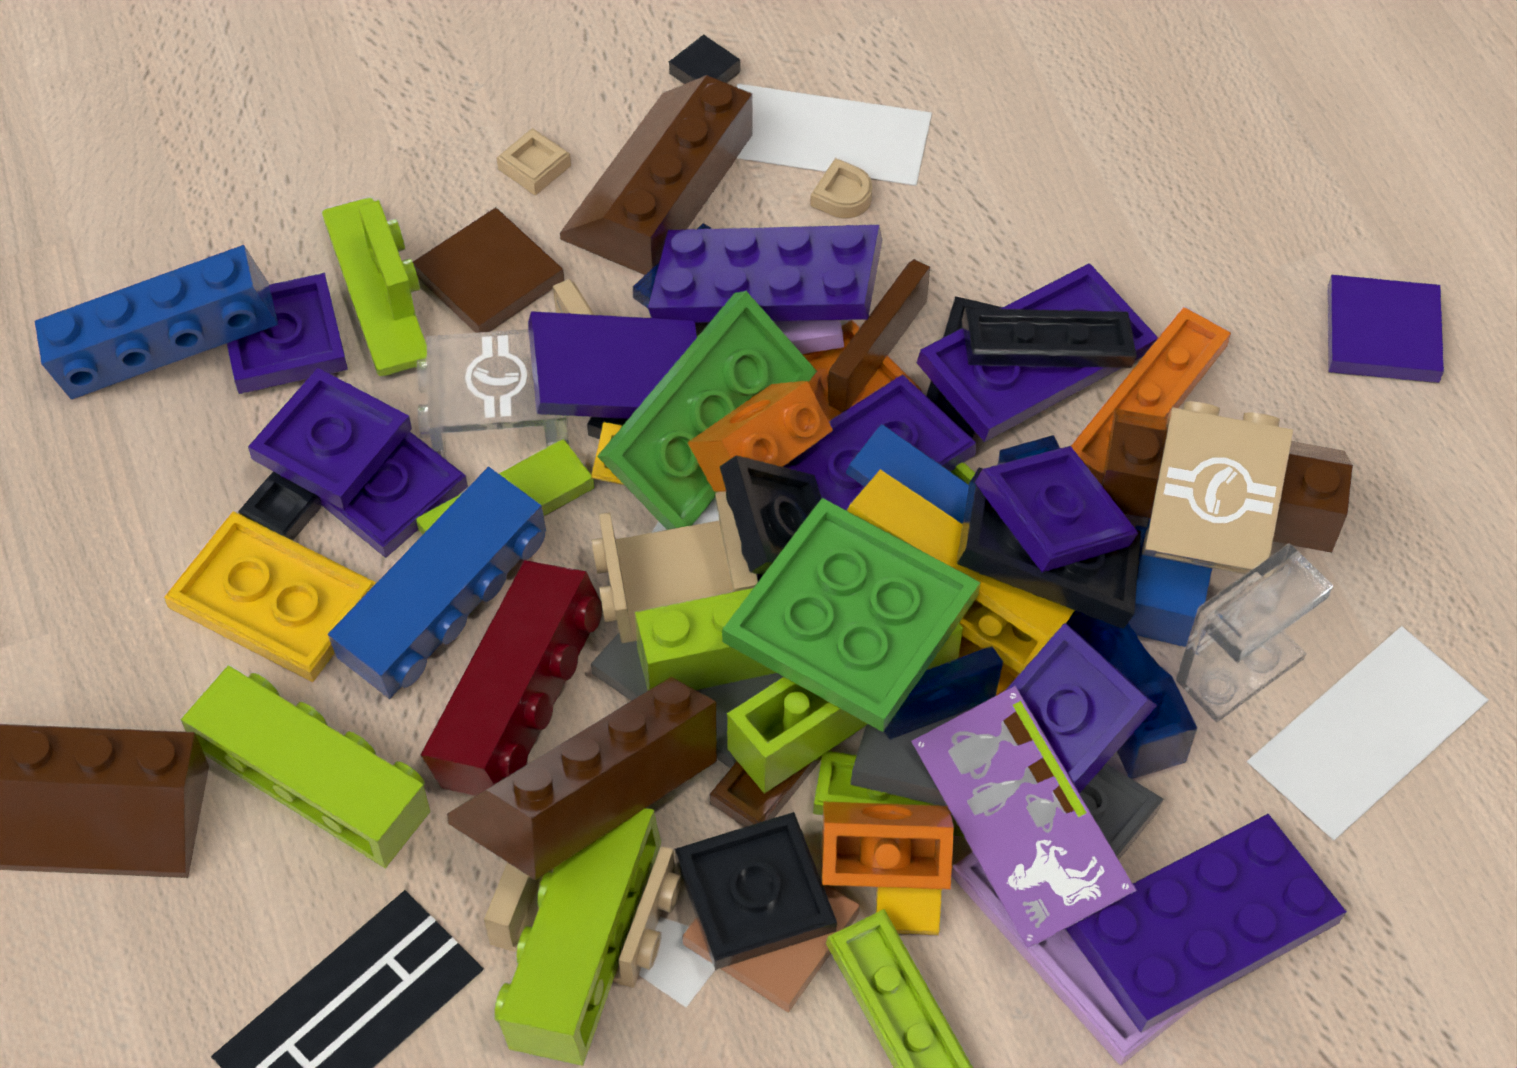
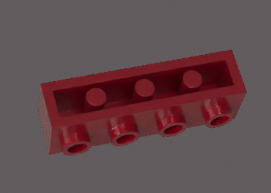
M524 560L420 754L442 789L476 796L527 765L528 755L541 730L545 729L551 721L553 706L565 682L571 679L576 671L578 656L590 633L597 629L601 621L602 602L587 571Z

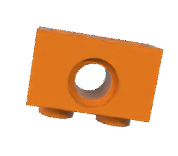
M808 381L787 382L769 385L687 443L713 491L724 492L726 488L720 466L737 455L783 467L832 432L833 429Z
M823 802L822 885L951 890L954 827L948 806Z

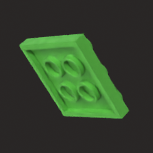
M822 498L722 629V642L883 732L978 597L981 582Z

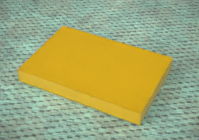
M232 511L164 596V599L169 609L314 682L335 654L327 634L363 598L376 582Z

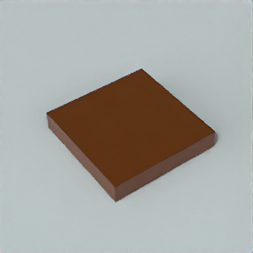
M497 207L413 261L418 279L480 338L553 289V285L565 281L563 268Z

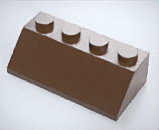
M707 75L662 93L561 230L560 240L653 278L658 271L668 230L688 229L752 137L753 93Z
M1121 409L1114 410L1101 485L1123 514L1151 519L1168 430L1166 428L1167 418ZM1291 441L1273 542L1333 552L1348 515L1353 465L1345 451Z
M670 677L447 813L448 824L532 879L537 880L644 808H647L717 762L716 701Z
M0 724V870L188 878L209 770V764L196 733Z

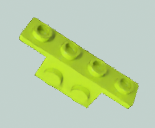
M370 197L324 209L322 211L323 220L377 374L379 376H386L429 363L431 360L430 353L415 314L411 294L412 292L419 291L420 285L412 259L402 261L399 252L405 250V244L397 219L387 221L380 201H374Z

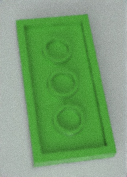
M747 291L736 292L597 457L666 530L691 526L715 498V493L718 492L713 491L687 442L769 385L798 381L809 382L817 370Z

